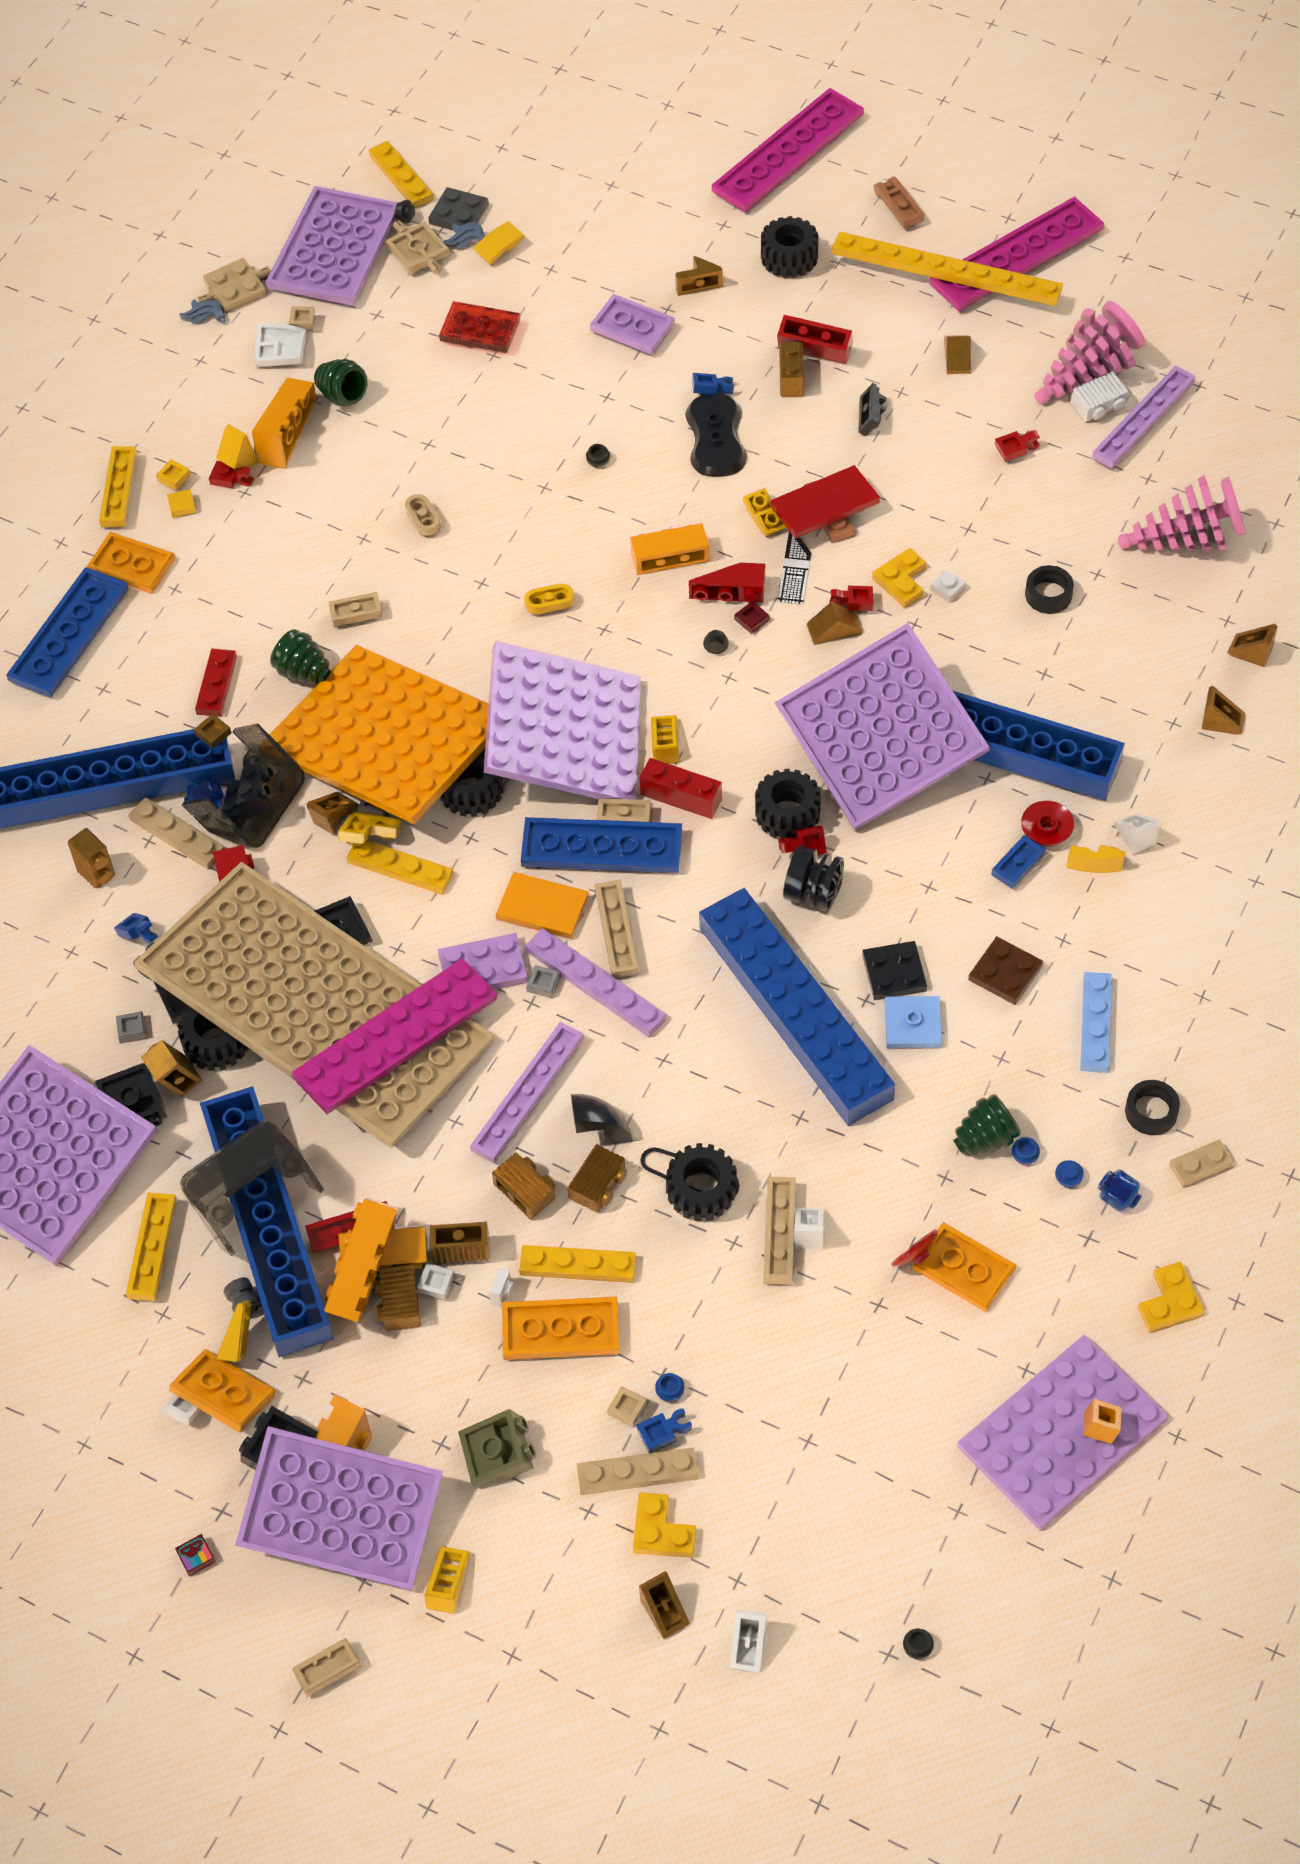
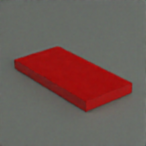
M853 465L770 500V506L796 539L880 503V496L859 469Z

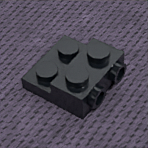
M264 760L247 765L242 769L240 780H235L227 785L220 820L226 827L269 809L275 772Z
M145 1063L95 1081L97 1089L156 1127L162 1124V1119L168 1117L154 1077Z
M271 1406L267 1413L262 1412L254 1426L256 1431L251 1438L247 1436L239 1448L241 1462L256 1470L268 1426L312 1438L317 1437L318 1431Z

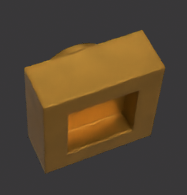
M213 713L194 728L195 735L212 749L232 734L231 728Z

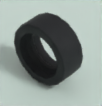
M1046 565L1034 569L1027 577L1025 588L1027 603L1038 612L1047 614L1059 613L1066 609L1071 603L1074 582L1072 576L1059 566ZM1051 582L1061 586L1064 592L1058 596L1048 597L1039 594L1034 588L1040 583Z
M1155 1079L1139 1082L1129 1091L1125 1106L1126 1119L1131 1127L1140 1133L1161 1135L1169 1131L1176 1124L1180 1108L1179 1096L1173 1087L1165 1082ZM1144 1096L1158 1097L1167 1103L1169 1112L1160 1119L1144 1117L1136 1109L1137 1100Z

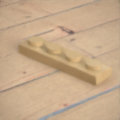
M146 797L128 814L130 821L208 870L215 864L213 852L224 849L223 845Z
M621 880L596 883L595 892L611 975L614 978L639 974Z
M768 1176L764 1284L792 1285L796 1177Z
M694 1447L576 1463L580 1495L698 1479Z

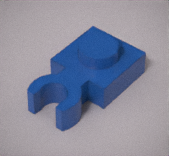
M692 373L693 393L706 395L717 394V391L725 394H733V377L717 378L716 374Z
M684 1408L674 1411L671 1418L667 1420L664 1414L661 1413L636 1424V1429L648 1453H653L676 1442L675 1433L686 1434L692 1430L691 1421L685 1424L677 1422L680 1418L685 1417Z

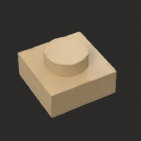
M291 306L289 325L313 330L316 314L315 307Z
M621 1386L607 1409V1414L634 1427L648 1404L647 1398Z

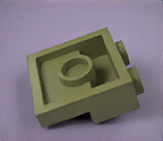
M508 1409L458 1431L471 1484L474 1487L478 1488L501 1477L511 1479L534 1468L532 1460L536 1458V1452L532 1444L526 1441L525 1433L529 1432V1427L522 1415L520 1416L511 1409Z

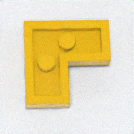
M908 548L872 572V579L903 608H906L923 597L924 589L912 577L926 569V561L913 549Z
M352 812L338 831V841H345L349 845L356 846L364 844L370 835H376L385 840L396 838L402 830L403 819Z
M1181 1261L1154 1270L1153 1276L1162 1296L1140 1302L1138 1305V1310L1149 1333L1203 1316L1204 1309Z
M639 1492L633 1553L693 1558L696 1525L667 1523L669 1495Z

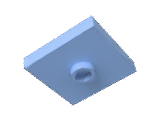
M939 996L885 997L887 1049L942 1048Z

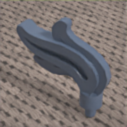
M472 222L462 226L454 223L452 229L456 234L450 239L444 240L443 243L449 247L456 246V249H462L472 239H477L480 242L486 235L483 232L482 226L478 223Z
M193 299L191 301L192 309L185 313H179L181 320L191 321L192 324L201 323L208 316H214L222 324L226 323L220 303L215 300L197 302L196 299Z

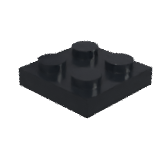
M915 941L862 950V957L873 1000L927 991V983Z

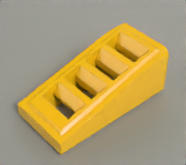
M677 715L651 717L653 759L668 764L678 763Z
M245 1300L237 1304L218 1351V1360L238 1362L246 1357L251 1301Z
M441 1546L424 1595L427 1609L451 1614L455 1613L470 1558V1551ZM445 1560L459 1562V1566L444 1562ZM442 1572L451 1573V1574H456V1575H455V1576L446 1575V1574H442ZM439 1584H444V1585H449V1586H452V1587L449 1588V1587L438 1586V1585H439Z

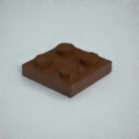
M996 936L970 972L968 980L1016 1005L1043 967V960Z

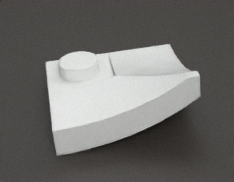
M257 324L254 355L256 367L302 364L304 347L308 337L307 329L286 324Z

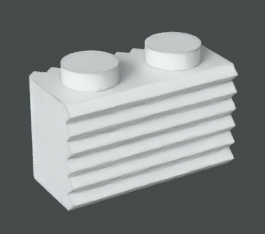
M1112 371L1082 386L1075 387L1072 392L1071 404L1084 419V422L1091 419L1099 420L1109 411L1121 410L1127 404L1129 391L1115 372Z

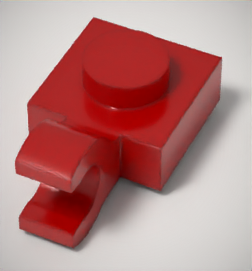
M1031 430L1021 436L1018 431L996 438L995 446L1003 460L1007 462L1026 455L1027 449L1034 450L1040 447L1037 441L1040 439V436L1036 430Z
M217 460L208 479L210 485L233 489L235 483L251 486L254 477L249 476L252 471L249 467L234 469Z
M848 585L847 591L840 589L830 590L831 599L829 603L833 602L840 606L848 605L850 610L873 611V586Z
M822 825L796 830L797 838L778 839L781 853L795 851L799 845L816 849L818 855L827 853Z

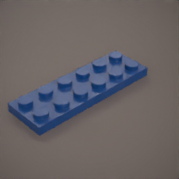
M85 567L6 674L8 681L51 698L129 590L128 584Z
M525 817L520 860L521 867L679 873L682 823Z

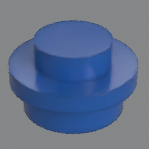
M1022 1137L1014 1142L1012 1156L1017 1162L1027 1165L1034 1163L1039 1158L1040 1147L1034 1139Z
M1066 1160L1057 1165L1055 1177L1063 1187L1073 1188L1083 1180L1084 1171L1079 1163Z
M666 1373L660 1376L655 1384L657 1396L666 1402H674L680 1399L685 1389L681 1377L674 1373Z

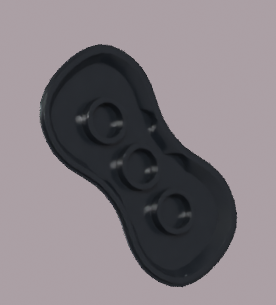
M706 394L695 398L688 405L685 412L686 420L695 436V444L690 457L693 468L702 475L712 477L727 476L739 472L746 464L747 454L737 436V427L741 419V409L738 403L725 394Z

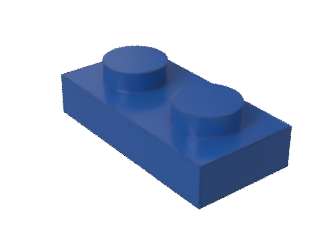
M1023 835L992 868L991 875L1013 889L1044 856L1045 848Z

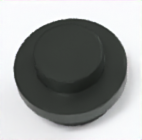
M410 200L398 202L395 208L396 218L403 223L411 222L415 215V208Z
M593 444L586 452V460L592 466H603L609 462L610 452L603 444Z
M720 630L710 631L703 640L705 650L712 654L723 653L727 650L729 644L725 633Z
M916 1628L908 1631L904 1636L903 1649L909 1657L921 1660L927 1658L933 1651L934 1641L928 1631Z

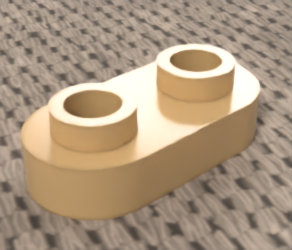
M414 494L408 497L405 501L406 513L417 531L425 536L437 533L441 527L440 518L429 499L422 494Z

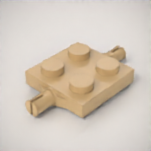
M401 220L395 221L393 227L398 233L394 237L385 240L388 250L409 274L424 267H429L434 274L440 273L442 267L436 261L449 255V248L425 221L408 228L405 227Z
M244 257L203 275V282L208 287L209 292L198 296L197 300L198 302L215 300L220 303L223 311L227 313L266 295L265 287L260 282V279L269 276L271 270L266 266L255 271L249 266Z

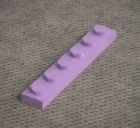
M1175 365L1097 446L1092 453V458L1113 469L1194 384L1196 376Z
M542 928L525 945L527 953L550 969L560 971L561 977L647 1037H650L665 1022L666 1014L545 929Z
M561 1021L472 1142L470 1145L472 1152L492 1163L496 1162L583 1041L584 1035L582 1032Z

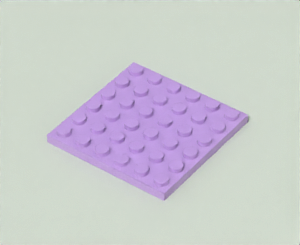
M906 623L775 702L779 712L855 831L990 751V747L909 623Z
M495 641L492 648L484 773L595 799L636 800L641 676Z
M28 1045L0 1081V1229L57 1267L158 1132V1128L31 1045Z

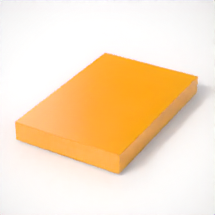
M109 532L86 567L126 582L129 587L153 594L176 557L173 552Z
M513 872L496 912V919L539 931L543 928L550 934L572 939L588 900L589 892Z
M943 1222L937 1230L938 1233L935 1240L927 1250L931 1255L919 1265L914 1262L912 1269L982 1311L987 1312L1016 1270V1264Z
M204 1349L169 1386L170 1392L239 1433L267 1406L276 1393L275 1389L225 1360H218L217 1355L207 1349Z

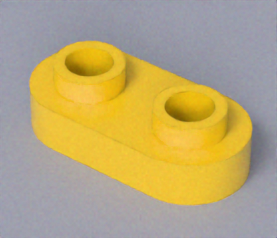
M555 584L532 589L525 594V608L532 614H543L569 608L574 602L573 589L567 584Z

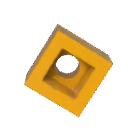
M1094 1398L1084 1411L1083 1435L1111 1444L1121 1430L1122 1407Z

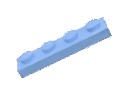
M1084 972L1080 1071L1108 1073L1111 973Z

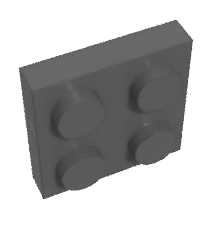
M446 187L428 217L429 224L453 230L452 226L454 223L458 226L472 222L478 223L489 205L488 198Z

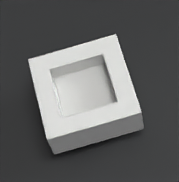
M946 569L931 583L930 590L950 603L965 589L966 582Z
M426 1263L417 1286L418 1293L445 1300L454 1278V1270Z
M499 1267L489 1290L491 1305L502 1308V1302L505 1299H510L514 1289L510 1270Z
M175 1394L164 1406L165 1415L187 1426L202 1411Z

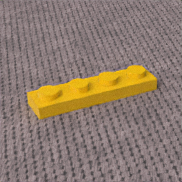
M388 140L368 149L370 158L403 197L412 202L415 209L434 200L430 189Z
M112 446L99 518L101 527H125L137 457L136 446Z
M368 840L364 844L353 845L346 857L349 864L441 895L444 894L454 875L452 868Z
M147 1192L126 1291L128 1299L156 1301L177 1202L175 1194Z
M522 1245L519 1272L520 1276L634 1283L636 1252Z

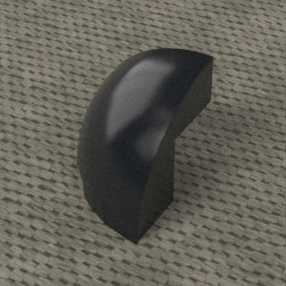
M570 1094L576 1133L603 1130L605 1145L633 1142L627 1122L614 1106L592 1095Z

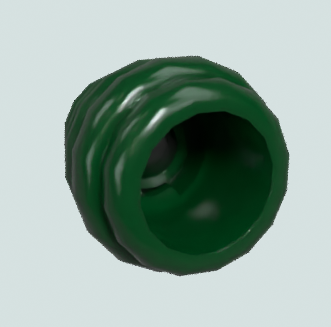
M336 359L322 363L314 373L316 387L334 405L351 406L357 404L366 393L368 386L365 370L353 360Z
M296 629L287 631L279 639L270 656V664L273 668H276L277 673L294 681L299 680L314 685L320 681H325L331 674L329 660L325 658L324 652L319 650L318 643L312 640L310 634Z
M992 1094L987 1099L985 1097L980 1098L976 1101V1106L968 1110V1116L961 1120L962 1126L955 1129L957 1137L953 1141L962 1154L967 1151L970 1155L974 1156L979 1151L986 1153L990 1149L997 1151L1002 1146H1010L1014 1142L1013 1138L1021 1134V1129L998 1095Z

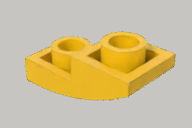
M507 221L485 236L473 249L491 266L505 251L510 253L525 236L511 222Z
M766 488L743 496L742 501L753 521L766 537L787 527L771 508V498Z
M1100 844L1098 852L1091 851L1086 847L1071 845L1066 868L1092 873L1122 871L1126 852L1116 847H1108Z

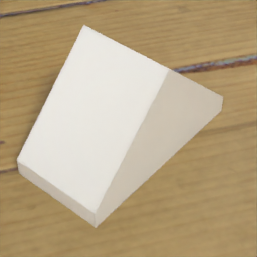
M1135 813L1114 822L1117 831L1133 855L1157 845L1160 829L1158 819Z
M795 1208L794 1249L823 1250V1208Z
M736 1609L729 1668L760 1673L767 1630L766 1613Z

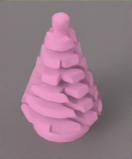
M1107 301L1103 305V316L1100 314L1096 319V310L1089 308L1083 310L1080 316L1081 321H1078L1073 328L1074 334H1070L1065 342L1067 350L1062 347L1058 353V359L1062 364L1054 360L1050 367L1053 376L1047 373L1043 379L1045 386L1034 394L1037 402L1045 404L1052 395L1056 398L1065 396L1063 387L1072 393L1073 389L1078 387L1079 384L1082 386L1093 380L1094 377L1098 379L1100 376L1106 375V369H1108V373L1114 371L1115 374H1118L1122 368L1129 369L1136 365V360L1133 358L1130 348L1138 350L1146 342L1140 328L1125 310L1113 301Z
M1203 475L1198 478V482L1206 506L1205 509L1200 510L1193 486L1190 484L1185 487V492L1191 513L1185 514L1179 493L1172 497L1177 518L1170 519L1167 505L1163 503L1159 506L1162 522L1156 524L1153 513H1149L1146 515L1148 527L1142 528L1138 521L1133 525L1134 532L1118 536L1120 548L1127 549L1132 545L1138 544L1140 550H1148L1146 542L1152 540L1155 550H1164L1161 537L1167 535L1171 550H1179L1175 532L1181 531L1187 550H1195L1190 528L1195 526L1203 550H1211L1204 523L1210 521L1219 550H1226L1227 546L1219 519L1224 517L1231 518L1235 533L1239 536L1246 534L1230 477L1221 480V487L1225 498L1223 502L1214 505L1207 479Z

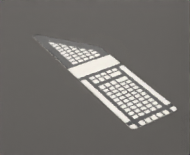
M790 531L777 601L803 604L811 552L800 537L795 539Z

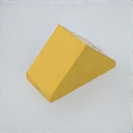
M228 424L225 427L216 459L234 469L256 465L258 461L247 434Z

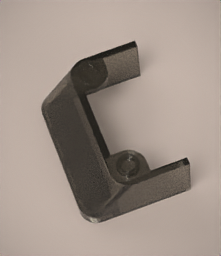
M257 723L234 728L232 733L249 749L243 758L244 768L247 765L264 760L275 772L269 809L234 824L222 812V809L218 808L208 797L188 800L182 803V806L209 833L235 844L244 845L248 849L258 848L264 844L305 781V774L302 768Z
M260 1121L186 1172L180 1182L182 1192L220 1249L230 1256H233L236 1252L221 1231V1229L231 1223L234 1217V1208L227 1198L273 1165L284 1177L293 1178L300 1174L308 1187L319 1193L325 1190L302 1154L283 1132L269 1121Z

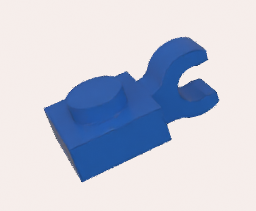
M132 913L114 927L119 937L130 940L141 937L145 942L151 943L159 937L149 929L152 923L148 916Z

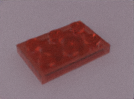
M453 301L440 331L439 338L442 342L508 353L521 320L520 313Z

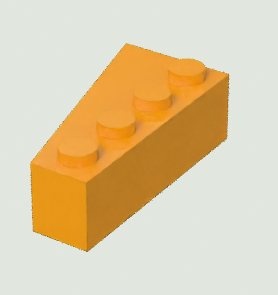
M287 377L282 386H280L278 392L252 430L254 453L257 455L258 464L286 469L317 400L314 382Z
M364 1198L363 1203H357L352 1217L356 1219L353 1230L349 1229L346 1234L343 1246L347 1248L343 1258H338L334 1273L337 1274L333 1285H329L325 1296V1301H327L324 1309L325 1312L355 1322L363 1318L399 1208L370 1198Z
M334 1394L330 1405L334 1406L328 1420L322 1417L317 1426L319 1431L316 1439L365 1450L372 1439L365 1409Z

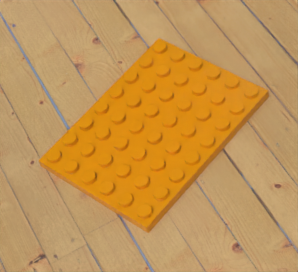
M355 645L331 670L330 676L325 681H320L259 746L262 752L415 825L485 749L489 703L359 645Z

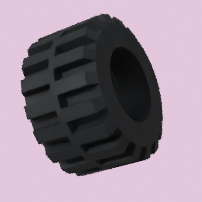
M779 217L777 221H770L769 225H766L761 232L762 265L766 266L768 272L773 271V275H782V278H787V276L797 278V275L803 276L806 275V271H812L818 259L819 235L816 227L810 225L808 220L803 221L800 217Z
M485 749L440 796V800L443 801L446 809L450 807V812L454 814L460 812V816L464 817L467 814H471V817H474L480 812L482 815L488 813V808L493 809L496 807V802H500L501 794L503 793L502 777L484 773ZM467 778L480 779L477 783L470 785L459 783Z
M784 769V772L776 770L773 771L772 776L767 774L764 777V781L759 782L758 789L755 791V817L758 825H762V830L765 833L770 832L771 837L776 838V836H780V839L786 837L797 838L796 830L815 827V824H818L820 820V788L817 787V782L814 779L810 780V775L807 773L802 775L801 771L796 769L794 772H791L790 769ZM783 801H793L799 805L792 808H783L777 804Z
M189 1005L187 1006L188 1011H183L180 1015L181 1020L178 1021L177 1026L183 1051L192 1064L197 1063L198 1068L204 1069L207 1066L209 1071H215V1067H220V1070L226 1069L225 1065L230 1064L233 1066L237 1063V1058L242 1059L245 1056L244 1050H248V1047L227 1032H224L217 1038H203L202 1035L206 1031L218 1028V1026Z
M696 1143V1148H692L691 1145L685 1146L684 1153L679 1150L675 1154V1160H670L666 1173V1194H668L669 1203H674V1210L677 1213L682 1210L683 1217L687 1219L691 1215L695 1217L694 1221H701V1217H706V1221L713 1220L714 1214L720 1217L723 1215L724 1209L728 1210L731 1207L732 1200L734 1201L736 1195L737 1169L735 1165L732 1166L733 1160L730 1155L725 1157L723 1149L719 1148L716 1151L714 1150V1145L708 1144L707 1148L702 1147V1143ZM705 1173L712 1176L718 1184L709 1191L699 1192L691 1189L685 1181L693 1174Z

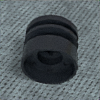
M799 845L793 854L786 874L783 897L784 899L801 904L809 893L810 906L815 908L820 902V909L828 912L837 898L842 885L844 858L836 856L832 861L831 854L826 853L820 863H817L818 851Z

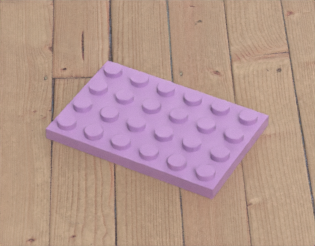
M314 186L266 280L267 288L354 306L396 220L395 208L398 202Z
M1084 1334L957 1442V1448L1041 1531L1165 1423L1168 1415ZM1094 1398L1122 1407L1121 1430L1111 1444L1083 1435L1084 1411Z
M268 1426L235 1546L412 1591L443 1471Z

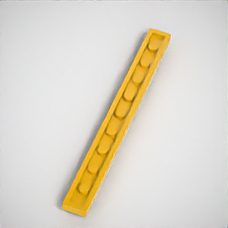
M840 231L832 246V254L1052 306H1057L1063 291V283Z

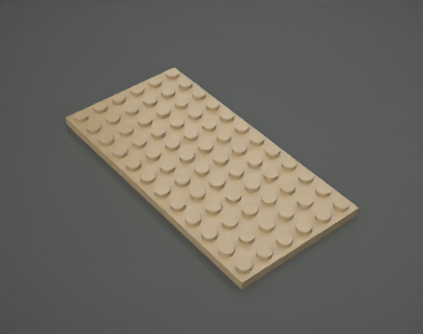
M240 862L135 961V968L291 1078L292 1071L421 986V984L243 862ZM469 1018L339 1106L336 1110L392 1149L492 1044L495 1035Z

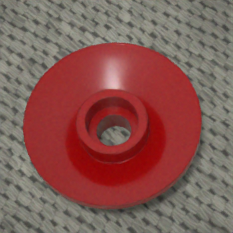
M1039 801L1031 804L1023 812L1021 827L1026 837L1035 843L1044 846H1054L1063 843L1071 836L1074 829V818L1071 812L1058 802Z
M937 1229L932 1230L913 1244L906 1252L897 1257L891 1265L893 1267L901 1266L912 1261L917 1265L922 1263L931 1255L927 1250L936 1238Z

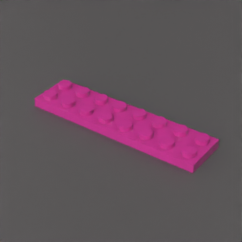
M832 88L827 89L711 185L712 192L746 213L863 116L864 107Z
M1074 196L962 260L1026 274L1103 230L1104 222ZM930 277V285L958 312L992 293V291Z
M462 958L292 1071V1078L328 1115L496 1001L497 993Z

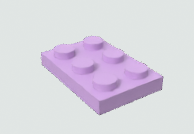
M612 294L591 322L590 331L652 355L674 326L675 319L652 308Z
M517 933L438 949L442 971L463 958L493 990L528 983Z

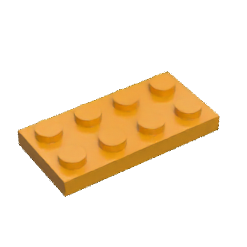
M617 1296L502 1302L503 1359L620 1354Z

